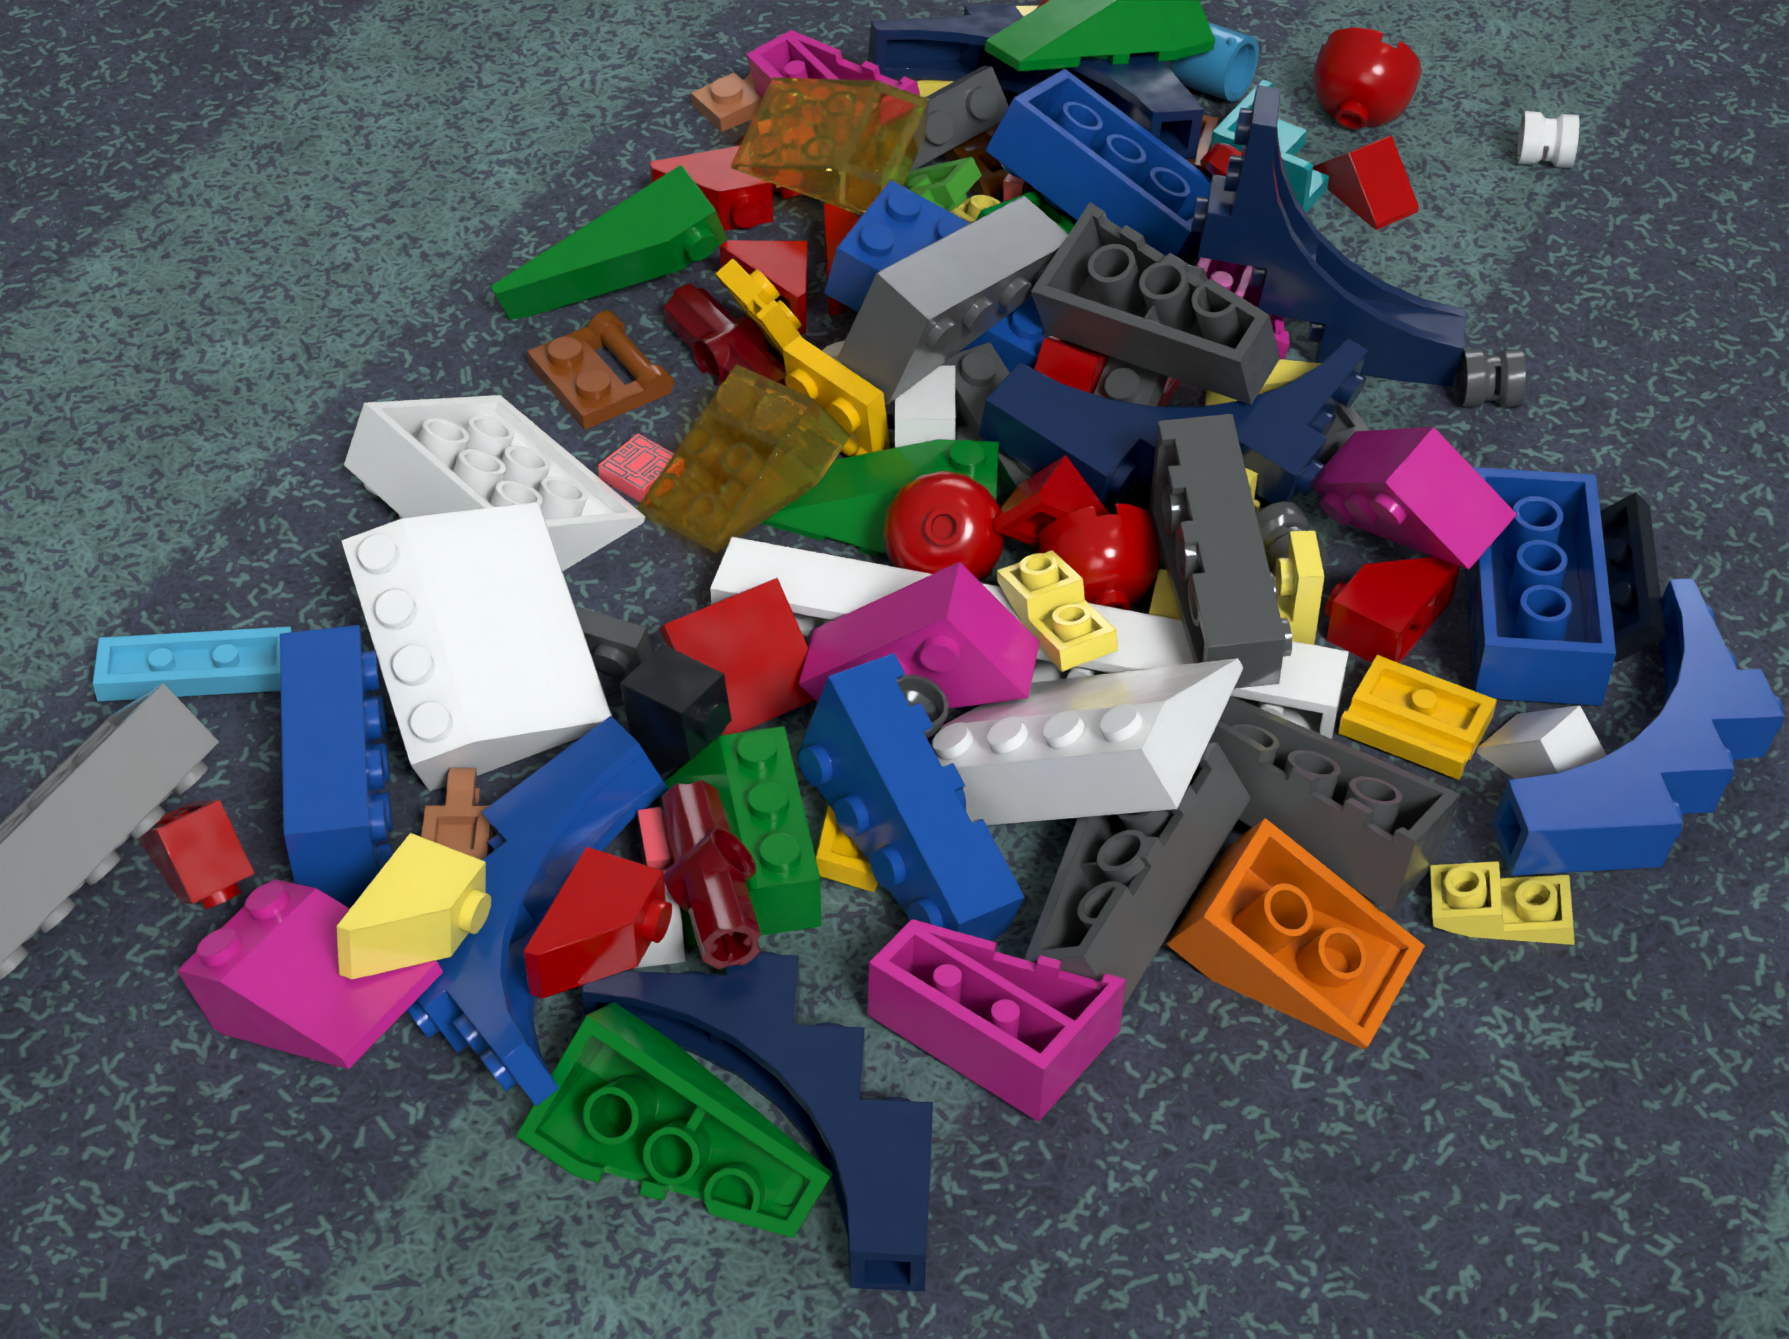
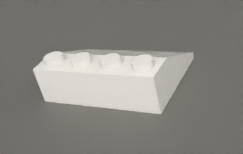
M501 395L364 403L344 466L364 483V487L385 501L399 514L400 519L538 502L562 571L641 525L646 518Z
M538 502L402 518L342 540L410 764L429 791L447 787L449 768H476L478 776L581 738L612 716Z
M1235 658L1031 683L1028 698L982 704L944 724L935 735L931 747L942 767L954 763L965 784L963 790L966 798V812L970 820L983 819L986 825L1178 809L1241 675L1243 666L1239 659Z

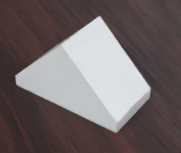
M939 366L895 399V448L937 439L955 440V366Z
M1580 705L1517 714L1482 743L1476 752L1514 779L1557 774L1600 760L1606 756Z

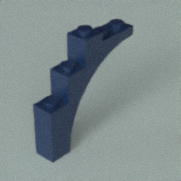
M1014 4L964 6L963 16L871 21L868 62L878 65L881 75L891 79L903 78L905 76L917 79L956 81L982 66H992L1001 89L1021 94L1066 69L1184 159H1196L1204 109L1164 61L1156 60L1154 57L1155 52L1130 54L1129 64L1112 65L1108 59L1082 57L1079 67L1017 71L985 51V41L1024 17Z
M1257 85L1252 109L1240 108L1234 144L1243 145L1241 156L1230 154L1226 176L1213 174L1208 198L1196 197L1190 231L1201 233L1198 257L1252 266L1250 287L1260 289L1258 308L1270 315L1310 321L1307 341L1317 343L1315 363H1323L1349 338L1369 350L1360 374L1397 381L1452 387L1464 350L1466 309L1423 299L1381 281L1347 259L1317 230L1297 201L1282 164L1277 129L1281 89Z
M1348 338L1321 365L1285 386L1257 395L1252 405L1241 401H1234L1203 407H1154L1106 399L1061 384L1020 362L986 399L979 436L986 441L999 442V449L1036 473L1066 455L1101 503L1104 504L1113 493L1121 497L1131 486L1135 477L1152 486L1158 421L1233 414L1245 468L1258 473L1255 494L1271 504L1282 501L1291 502L1298 492L1307 496L1313 490L1315 482L1324 472L1325 465L1320 463L1319 459L1327 440L1325 436L1336 418L1333 412L1340 404L1349 408L1363 389L1367 378L1361 375L1360 372L1369 350Z
M761 951L744 966H727L726 975H711L698 971H685L681 973L638 972L629 969L583 985L582 998L585 1017L615 1002L674 1041L683 1050L693 1053L738 1076L781 1110L811 1145L819 1162L834 1173L830 1182L835 1190L848 1237L850 1288L925 1292L933 1102L911 1101L903 1097H888L882 1100L863 1099L865 1027H846L836 1023H820L817 1025L797 1024L800 1000L799 955H778L773 952Z

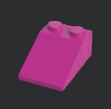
M272 879L269 883L255 889L247 897L245 906L221 929L203 938L197 946V952L177 972L211 1026L223 1035L350 1069L443 973V970L435 960L352 980L339 975L337 925L350 908L317 888Z

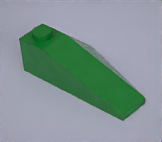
M1049 0L985 41V51L1017 71L1079 67L1082 57L1108 59L1112 65L1129 64L1130 54L1155 52L1154 57L1157 61L1178 60L1214 50L1215 38L1200 0Z
M679 165L490 287L510 320L530 317L680 271L694 261L707 258L719 245L728 239L716 210L684 167Z
M937 439L759 475L754 522L820 541L826 538L858 546L859 552L878 557L880 553L887 555L882 534L886 510L898 491L918 476L939 471L965 474L987 487L996 500L999 442Z
M615 1002L586 1015L552 1073L559 1089L539 1105L532 1107L516 1137L576 1177L599 1183L604 1172L641 1182L640 1195L660 1201L665 1200L668 1190L704 1200L710 1215L794 1238L801 1229L834 1173L674 1041Z

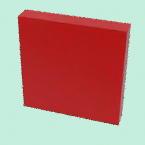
M778 577L659 627L666 646L724 673L732 721L721 735L746 731L815 701L799 686L809 648Z

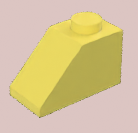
M410 833L337 925L339 975L352 980L451 957L468 933H478L488 917L491 907V896L486 893V862Z

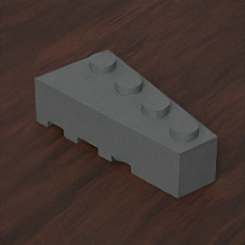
M1022 196L877 272L837 359L848 369L884 392L885 403L887 405L1032 298V288L1068 236V233L1028 198Z
M1090 202L1031 290L1046 334L1252 405L1280 360L1270 315L1213 279L1207 281L1201 279L1189 271L1186 262L1171 253L1167 256L1147 245L1143 235L1127 225L1123 228L1117 226L1107 219L1105 211Z
M1233 414L1158 421L1149 513L1154 520L1160 550L1194 663L1238 658L1243 666V670L1234 689L1279 684L1283 657L1291 656L1292 632L1288 619L1280 617L1277 604L1276 582L1273 573L1269 570Z
M1230 696L1209 743L1218 742L1251 796L1239 820L1253 828L1266 818L1356 891L1393 913L1431 870L1430 865L1437 864L1461 794Z
M1218 742L1208 743L1178 809L1077 818L1024 960L1037 963L1039 956L1042 955L1060 960V970L1102 981L1104 973L1126 979L1124 1007L1251 799V796Z

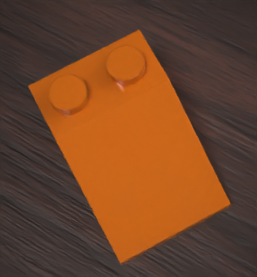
M1266 818L1226 848L1166 945L1210 980L1362 1049H1366L1369 1046L1425 947L1424 944Z

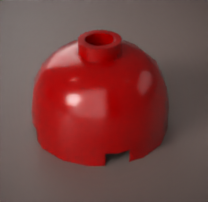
M1351 27L1335 30L1329 35L1326 44L1323 45L1322 43L1314 65L1312 82L1318 103L1340 125L1348 129L1375 128L1385 126L1396 120L1406 111L1422 73L1420 60L1409 46L1399 40L1396 49L1390 44L1381 42L1384 33L1374 29Z
M949 471L920 475L898 491L886 510L882 534L887 557L893 567L930 574L961 562L982 582L989 577L1002 556L1005 535L994 530L992 521L1001 507L987 487L968 475Z
M1115 504L1118 515L1098 516L1095 506L1085 507L1057 518L1038 534L1040 547L1034 546V554L1054 551L1083 578L1084 597L1088 603L1130 610V607L1140 601L1156 581L1160 566L1159 540L1154 520L1143 508L1130 504Z

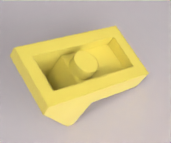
M1290 531L1286 558H1277L1274 578L1277 588L1278 609L1280 617H1286L1289 621L1292 641L1314 645L1324 582V571L1316 532Z

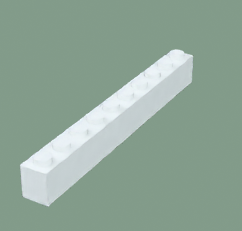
M731 537L710 588L711 605L778 577L805 642L809 647L814 629L932 574ZM983 584L1021 622L1000 586ZM1089 603L1117 629L1118 651L1061 672L1039 647L1031 683L1193 664L1194 661L1182 620ZM1292 641L1291 656L1283 657L1279 684L1233 689L1231 696L1332 739L1349 652Z

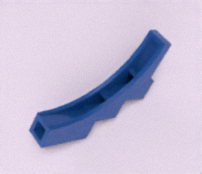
M1693 578L1670 579L1662 597L1666 638L1658 642L1663 657L1665 697L1661 713L1634 740L1600 760L1557 774L1508 780L1491 826L1511 876L1663 867L1675 839L1681 834L1683 826L1682 814L1713 813L1726 786L1732 781L1734 774L1733 760L1764 757L1775 734L1779 732L1783 724L1782 703L1778 696L1773 694L1761 669L1737 670L1735 656L1731 650L1727 649L1715 625L1713 611L1708 604H1705Z
M612 716L601 722L481 812L496 833L494 837L487 841L493 852L482 860L486 862V893L491 896V907L488 917L478 933H468L451 957L436 960L443 973L407 1009L428 1039L441 1031L457 1053L470 1045L478 1056L481 1055L480 1059L506 1092L518 1083L535 1106L557 1091L559 1086L541 1056L534 1025L535 996L530 995L524 949L585 848L589 847L603 851L623 828L638 815L637 810L647 808L668 790L640 744Z

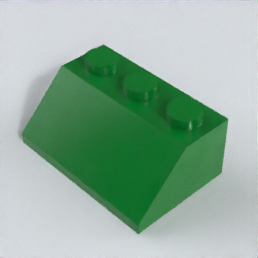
M785 727L721 735L664 782L669 790L677 783L691 784L703 780L718 789L730 832L746 846L756 863V873L746 882L761 932L760 936L821 927L820 875ZM665 791L660 797H658L659 806L661 807L662 811H664V806L661 797L667 791ZM680 907L687 947L698 946L690 915Z

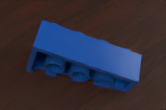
M895 653L828 676L796 757L808 783L817 787L834 811L840 829L844 834L853 838L864 856L871 863L872 872L876 880L882 887L891 892L907 915L908 922L914 919L989 941L1005 934L1025 896L984 820H970L966 812V798L963 790L965 784L954 763L944 767L940 764L924 734L934 727L922 703L913 706L908 704L896 681L901 679L906 673Z

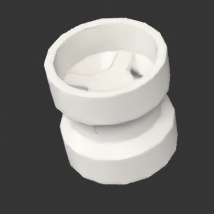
M1523 111L1517 147L1518 155H1520L1518 156V164L1535 165L1540 160L1551 161L1555 167L1573 168L1579 138V115L1561 114L1554 119L1545 118L1541 112Z

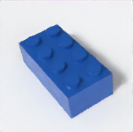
M1066 69L1013 98L985 150L1000 161L1002 168L1006 172L1025 180L1043 194L1045 201L1049 205L1067 212L1077 221L1090 202L1105 211L1109 221L1121 228L1125 225L1129 226L1144 236L1147 245L1165 256L1171 253L1187 263L1198 255L1201 233L1190 231L1196 197L1208 198L1211 178Z
M890 180L837 247L824 294L859 312L877 272L971 223ZM1032 297L959 352L991 342L1009 372L1020 362L1034 369L1043 340L1050 337V335L1045 333Z
M1473 467L1517 514L1469 570L1465 569L1473 691L1502 700L1602 706L1616 656L1596 474Z
M360 625L280 633L284 839L295 884L317 888L346 907L351 908L394 854L392 843L382 844V841H388V832H393L394 826L390 793H379V789H385V782H391V770L387 743L377 744V739L383 738V733H388L384 694L372 695V690H380L378 657L376 650L364 651Z

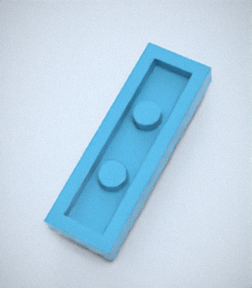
M291 627L101 637L98 639L93 687L97 701L138 699L162 683L176 697L281 691L280 633L292 632Z

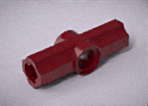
M692 283L675 289L669 302L663 306L664 322L693 350L699 370L703 374L709 372L717 380L713 382L715 386L726 383L758 416H767L771 419L784 413L785 406L790 399L789 390L785 383L786 369L769 353L766 339L756 322L750 317H742L736 320L704 288H696Z
M703 780L691 784L677 783L661 797L664 806L662 818L675 861L665 871L664 883L673 899L690 915L702 961L719 970L731 965L744 966L761 952L758 943L761 932L746 882L756 873V863L746 846L730 832L718 789Z

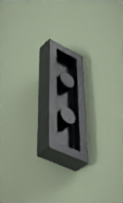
M1636 492L1600 511L1616 648L1614 662H1619L1666 638L1650 505Z

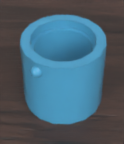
M1208 22L1215 38L1214 50L1172 60L1171 71L1186 88L1229 102L1238 101L1248 90L1256 73L1259 60L1257 39L1251 35Z

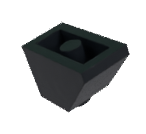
M664 644L620 683L630 735L640 744L659 775L690 761L710 741L720 737L727 725L732 721L724 673Z

